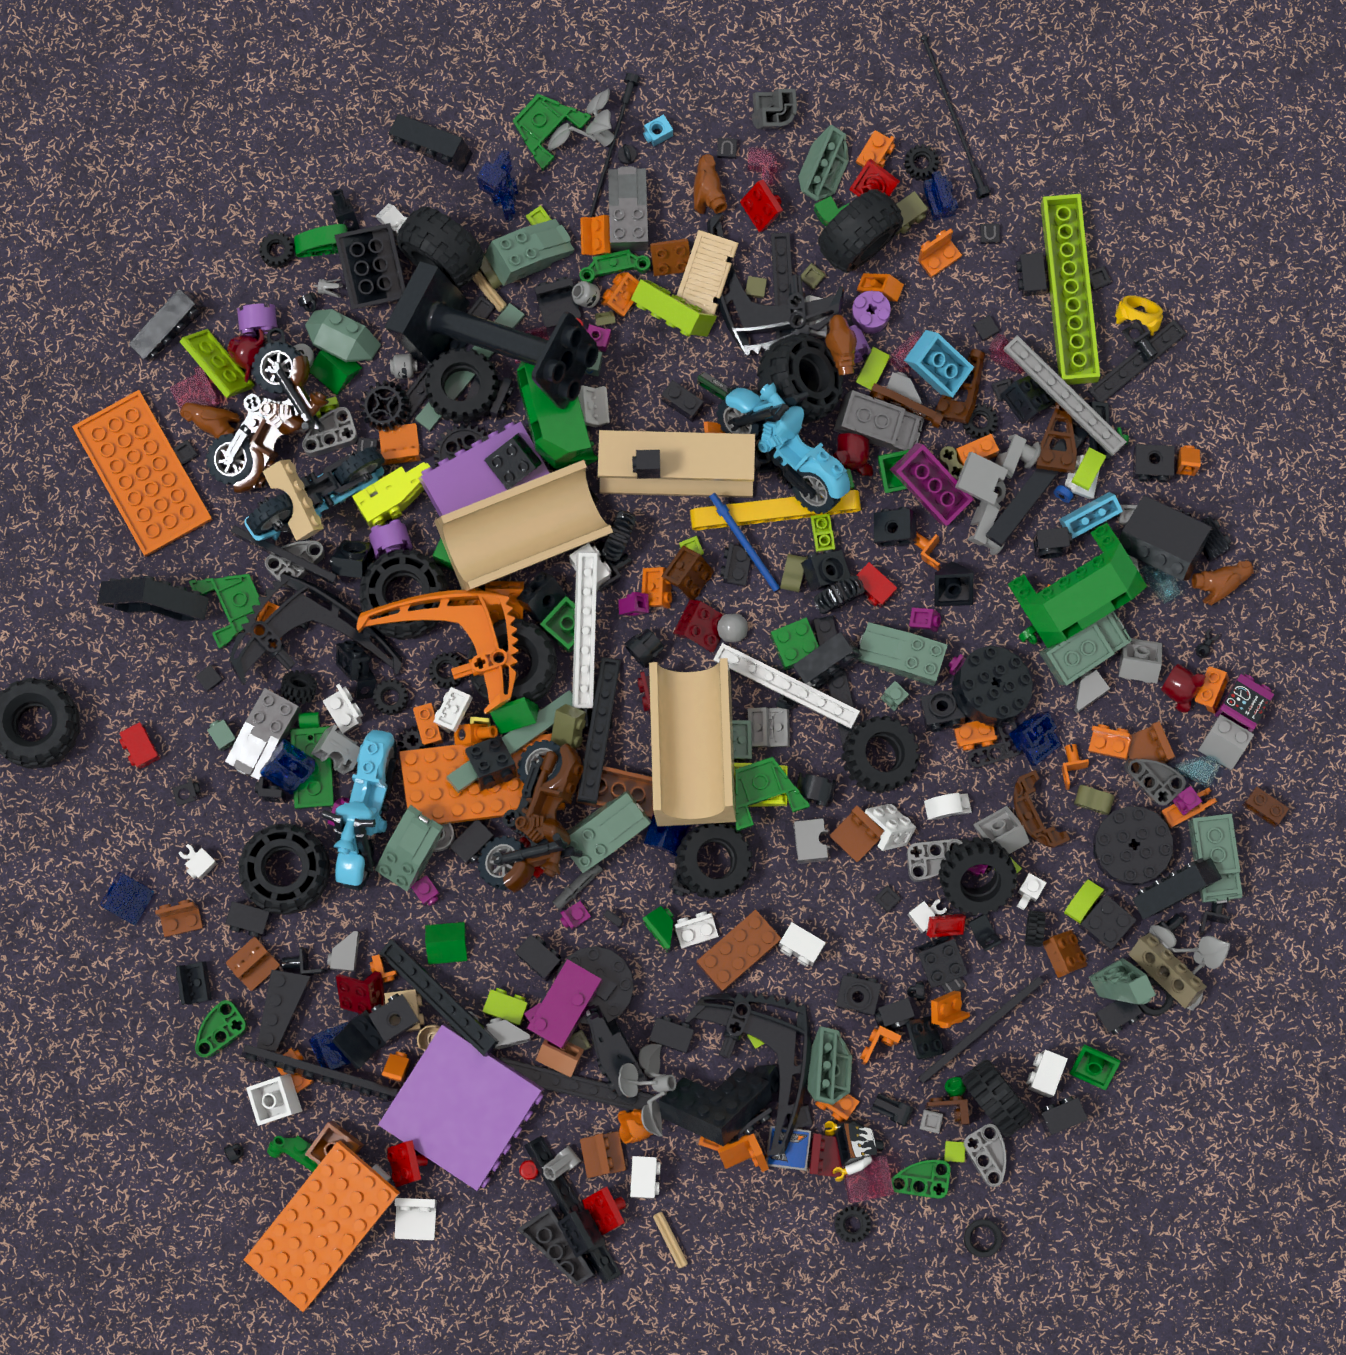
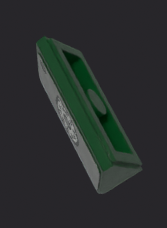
M706 372L697 377L698 385L720 399H726V393H728L726 388L728 386Z

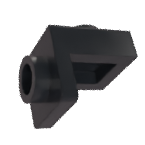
M675 869L669 888L674 890L673 894L682 897L685 894L690 895L689 887L681 883L680 880L682 878L680 875H677Z

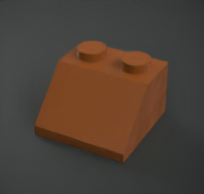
M330 1121L325 1125L305 1155L319 1165L339 1140L356 1155L364 1144L336 1122Z

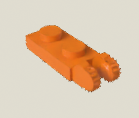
M1207 788L1197 793L1199 798L1206 796L1211 790ZM1214 798L1204 804L1200 803L1184 816L1175 804L1165 808L1161 813L1169 828H1172L1203 812L1205 808L1217 803V800Z

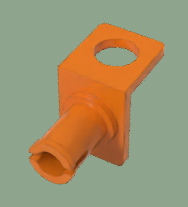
M917 532V543L914 544L923 550L921 552L922 560L937 571L940 570V563L929 556L939 543V536L935 534L931 540H928Z
M487 724L459 725L457 731L454 732L455 745L480 743L489 738H495L498 730L496 726H488ZM461 729H463L466 734L464 740H461L459 737V732Z
M1072 744V747L1070 745L1064 747L1068 762L1063 763L1061 770L1066 790H1069L1070 787L1068 771L1088 768L1089 759L1079 760L1076 744Z

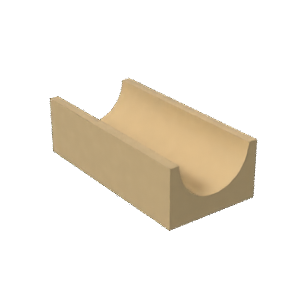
M599 430L598 478H600V494L709 497L716 493L718 497L753 498L755 434ZM636 450H660V478L637 479V473H633L632 456H636Z
M584 460L440 516L434 521L462 590L469 591L613 533L611 526L606 524L600 516L590 494L585 473L587 466Z
M720 658L719 663L714 667L697 672H675L660 667L657 662L649 663L653 811L657 826L736 822L731 674L728 658Z

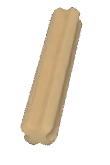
M478 270L472 278L491 303L495 305V308L499 312L503 311L507 307L506 303Z
M662 1212L655 1214L653 1218L678 1268L686 1266L688 1262Z

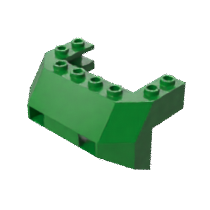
M521 362L517 369V381L535 451L555 469L565 468L582 460L585 461L586 466L597 461L598 457L594 455L592 448L594 442L589 440L579 398L577 397L574 401H570L565 409L557 408L532 380V371L535 366Z
M1108 523L1097 527L1096 530L1091 532L1102 554L1094 557L1091 561L1078 567L1065 577L1060 578L1041 592L1036 594L1024 574L1008 583V586L1047 648L1071 638L1134 599L1147 587Z

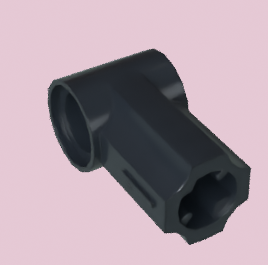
M879 1093L871 1108L906 1127L914 1108L902 1102H896Z

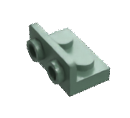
M732 720L734 760H751V720Z

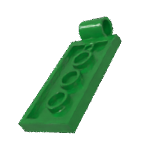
M319 712L299 713L300 729L291 728L295 809L333 807L332 759L327 758L322 762L311 754L325 729L330 726L320 727ZM310 736H313V740H308Z

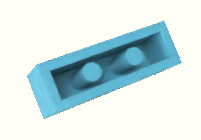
M1108 492L1060 518L1059 521L1063 528L1068 527V533L1072 534L1073 539L1118 515L1123 510L1115 494Z

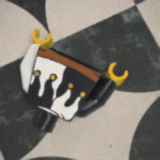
M856 1120L837 1122V1124L827 1121L824 1125L825 1128H832L831 1130H825L826 1136L836 1135L841 1165L845 1166L844 1169L836 1167L833 1170V1174L837 1172L842 1173L840 1177L835 1178L837 1182L842 1181L846 1174L851 1175L863 1170L871 1164L877 1152H881L884 1148L882 1140H875L873 1130Z

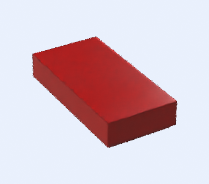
M954 914L929 917L927 936L932 938L963 935L966 916Z

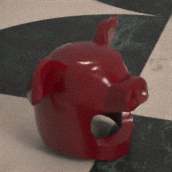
M259 329V339L248 335H238L229 342L227 347L232 361L241 368L246 369L244 377L246 383L249 381L251 371L254 369L252 368V362L255 361V354L260 352L259 349L261 347H265L263 345L265 334L262 329Z
M853 433L839 434L837 452L832 456L840 461L845 469L857 470L861 475L872 476L873 468L867 463L870 454L869 439Z
M1178 663L1173 667L1161 691L1178 703L1175 707L1177 711L1186 713L1191 708V701L1197 695L1200 687L1204 685L1206 676L1200 673L1194 675L1190 670Z

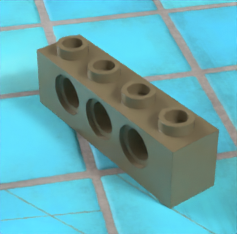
M1151 933L1141 937L1128 954L1184 1008L1194 1004L1207 988L1200 978L1195 976L1184 963H1181Z

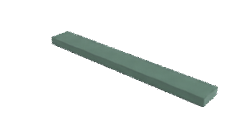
M509 303L494 322L515 328L525 315ZM477 346L472 348L477 350V354H484L487 360L494 354V352ZM469 371L453 373L444 384L445 393L449 398L457 400L476 375ZM428 402L417 415L415 421L428 431H431L442 418V415H438Z
M570 690L540 710L535 724L510 731L502 737L511 756L553 727L555 712L558 708L565 704L572 706L573 694ZM470 761L450 773L446 779L460 793L477 781V776Z

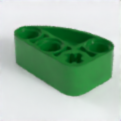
M344 224L328 225L296 235L294 237L296 257L323 255L322 253H325V255L338 254L334 235L348 232L347 226Z
M224 1000L208 1013L196 1039L195 1051L200 1057L210 1058L245 1034L248 1024L236 1005L228 1000ZM225 1005H230L232 1008L231 1013L228 1015H224L222 1012ZM235 1022L242 1023L240 1030L233 1028L235 1027ZM225 1032L226 1040L219 1043L217 1041L218 1034ZM204 1044H209L210 1051L207 1054L201 1053V1047Z
M927 1160L915 1163L893 1176L889 1182L890 1188L893 1192L934 1199L943 1198L948 1192L950 1166L943 1160ZM938 1164L945 1166L946 1173L944 1175L936 1173V1166ZM896 1178H900L904 1182V1187L900 1190L896 1189L893 1185ZM916 1181L923 1183L924 1189L922 1192L918 1193L913 1189V1184ZM937 1184H940V1188L943 1189V1193L940 1192V1195H936V1191H933V1187H937Z

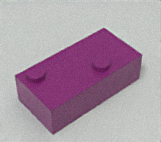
M916 443L890 469L941 525L948 526L974 500L969 494L955 488L957 480L923 444Z
M567 959L527 1029L564 1049L603 980Z

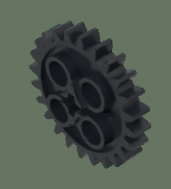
M463 423L460 424L459 429L453 425V431L447 428V435L440 434L442 441L436 440L439 447H434V451L438 453L433 455L434 459L438 460L435 462V465L439 466L438 462L447 457L449 460L456 457L455 453L461 450L458 439H461L466 451L472 448V446L465 444L466 440L474 439L475 442L480 439L482 442L488 440V435L484 437L485 430L483 429L478 432V426L471 429L470 423L467 428H464ZM451 445L457 446V450L455 452H449L447 451L448 447Z

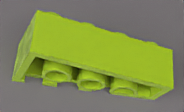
M640 279L631 298L632 301L637 303L636 306L638 308L651 311L653 317L657 319L663 318L668 326L678 327L681 329L680 333L688 337L691 335L708 336L717 316L711 313H702V308L689 303L685 304V299L674 294L670 296L671 292L649 280Z

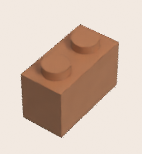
M545 1039L536 1061L572 1077L584 1049L570 1042H567L565 1048L561 1049Z

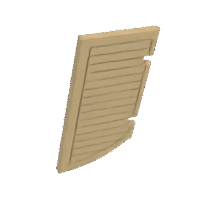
M698 230L677 296L685 299V304L689 303L702 308V313L715 315L718 304L713 303L715 297L718 299L721 297L732 263L727 262L728 256L734 258L739 243Z

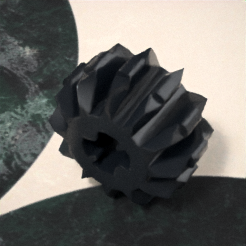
M413 725L410 727V732L404 728L405 735H398L402 739L397 741V745L402 746L399 751L429 748L422 744L419 729L417 728L415 731ZM412 738L418 741V744L415 743L416 746H412L409 741H412Z

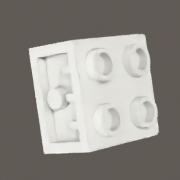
M338 684L336 687L339 691L323 700V703L342 734H345L363 723L361 720L363 714L356 703L351 704L350 701L353 698L346 686L342 688Z
M451 687L443 698L441 708L435 714L434 723L449 734L451 731L456 732L473 697Z
M886 804L865 810V813L885 830L878 844L882 851L908 844L916 826L911 823L908 817L903 816L894 805Z
M396 1198L395 1238L434 1240L437 1200Z

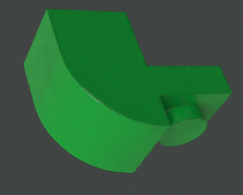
M830 196L814 204V211L820 222L827 226L849 203L838 209L833 198Z

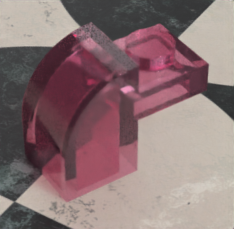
M749 147L747 171L762 172L761 180H764L769 187V185L773 184V173H777V160L766 149Z
M997 334L989 347L991 352L990 358L1009 371L1021 374L1023 369L1003 350L1009 343L1004 335Z

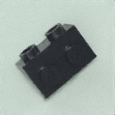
M206 962L176 966V978L180 991L179 998L182 1005H195L212 1001Z

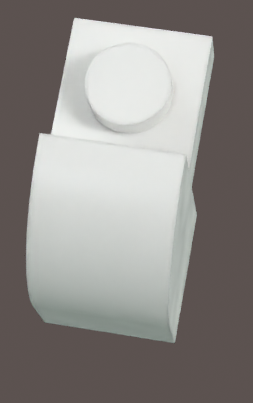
M389 203L375 216L382 224L391 223L392 232L396 238L399 235L398 230L408 218L403 216L394 205Z
M953 793L924 801L928 820L972 813L968 794Z

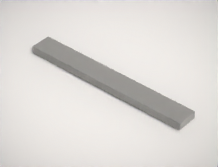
M1018 335L1004 347L1003 350L1111 456L1126 444V441Z

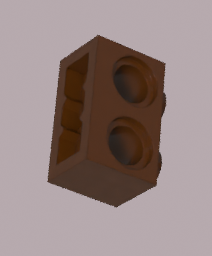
M1257 786L1242 805L1274 827L1279 825L1290 809Z

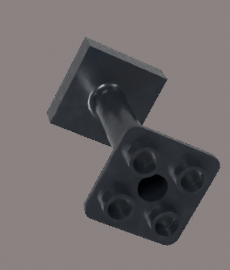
M421 261L419 262L385 325V328L417 362L432 366L433 360L439 359V355L444 352L450 339L453 338L535 366L532 371V380L557 408L565 409L570 401H574L578 397L581 389L580 381L587 367L590 368L595 364L598 358V347L596 341L572 313L564 312L552 335L547 340L466 313L465 311L470 302L440 268Z

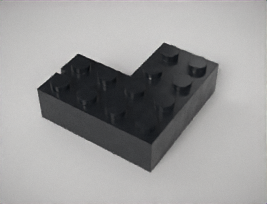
M143 576V578L132 577V579L121 577L120 580L110 578L109 581H101L97 604L109 608H114L115 604V610L125 613L152 612L185 622L205 620L209 598L202 596V593L199 591H186V587L170 586L171 583L167 581L157 582L151 576Z
M740 1068L732 1073L715 1091L683 1077L676 1083L675 1090L668 1091L666 1095L659 1099L661 1118L721 1146H725L772 1100L771 1086L769 1081Z

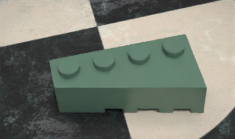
M1124 958L1089 976L1097 995L1102 998L1139 1005L1150 1002L1152 997L1156 995L1147 975Z

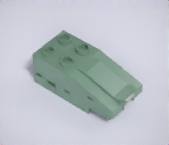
M556 219L524 227L492 240L484 255L502 285L505 286L550 267L553 262L572 254L574 248L570 243V236L565 228L559 225Z
M1113 611L1066 641L1049 648L1046 647L1039 653L1058 684L1067 686L1114 655L1116 651L1132 640Z
M868 622L866 631L861 635L859 641V651L862 656L858 659L860 662L879 667L880 670L935 686L948 645L909 632Z
M625 791L613 801L607 802L567 830L571 839L568 847L572 846L583 852L580 858L570 856L582 873L609 856L651 824V820L640 805L636 803L637 800L632 797L629 791Z
M410 805L390 838L375 871L405 891H408L422 876L441 838L440 834L444 827L433 819L430 820L421 811Z
M1232 814L1191 819L1188 825L1194 861L1202 857L1204 860L1211 858L1222 877L1221 880L1200 891L1202 903L1214 902L1220 904L1227 903V901L1242 898L1239 875L1240 865Z

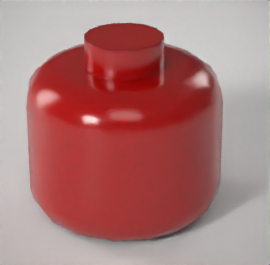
M532 1160L524 1161L520 1165L519 1172L522 1178L533 1180L538 1176L539 1171Z

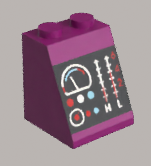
M1240 674L1214 716L1218 717L1221 714L1252 732L1274 694L1269 687L1263 684L1260 686L1255 683L1254 678L1251 676Z

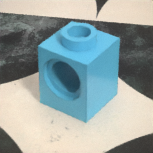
M664 114L644 125L645 132L643 135L648 143L651 142L653 146L673 136V129ZM655 129H660L662 132L660 134H654L652 131Z

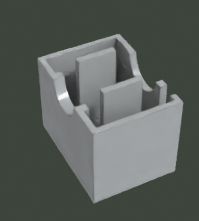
M334 724L325 729L311 754L322 762L327 758H331L334 763V770L344 775L355 767L360 747L357 746L358 742L351 740L342 734L340 730L335 731L338 726Z
M824 820L795 821L793 828L795 829L797 863L827 861V850L830 849V846L823 845L819 841L820 835L828 833V829L825 830Z

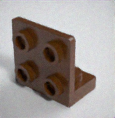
M683 545L661 577L678 587L689 600H695L707 581L711 579L714 570L700 554Z
M962 1096L950 1097L949 1101H943L942 1097L931 1098L925 1104V1108L957 1106V1109L954 1110L955 1122H958L959 1126L969 1124L968 1100H963Z

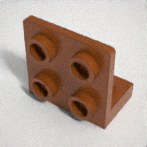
M1160 721L1153 723L1149 728L1131 734L1132 742L1128 754L1129 759H1148L1163 764L1174 759L1175 755ZM1134 762L1132 764V767L1136 773L1139 769L1138 763Z
M856 806L850 815L830 834V838L855 862H859L880 840L884 830L861 808Z
M183 900L178 902L179 905L171 906V904L159 906V910H155V914L161 919L165 938L204 929L200 909L196 903L190 902V900Z

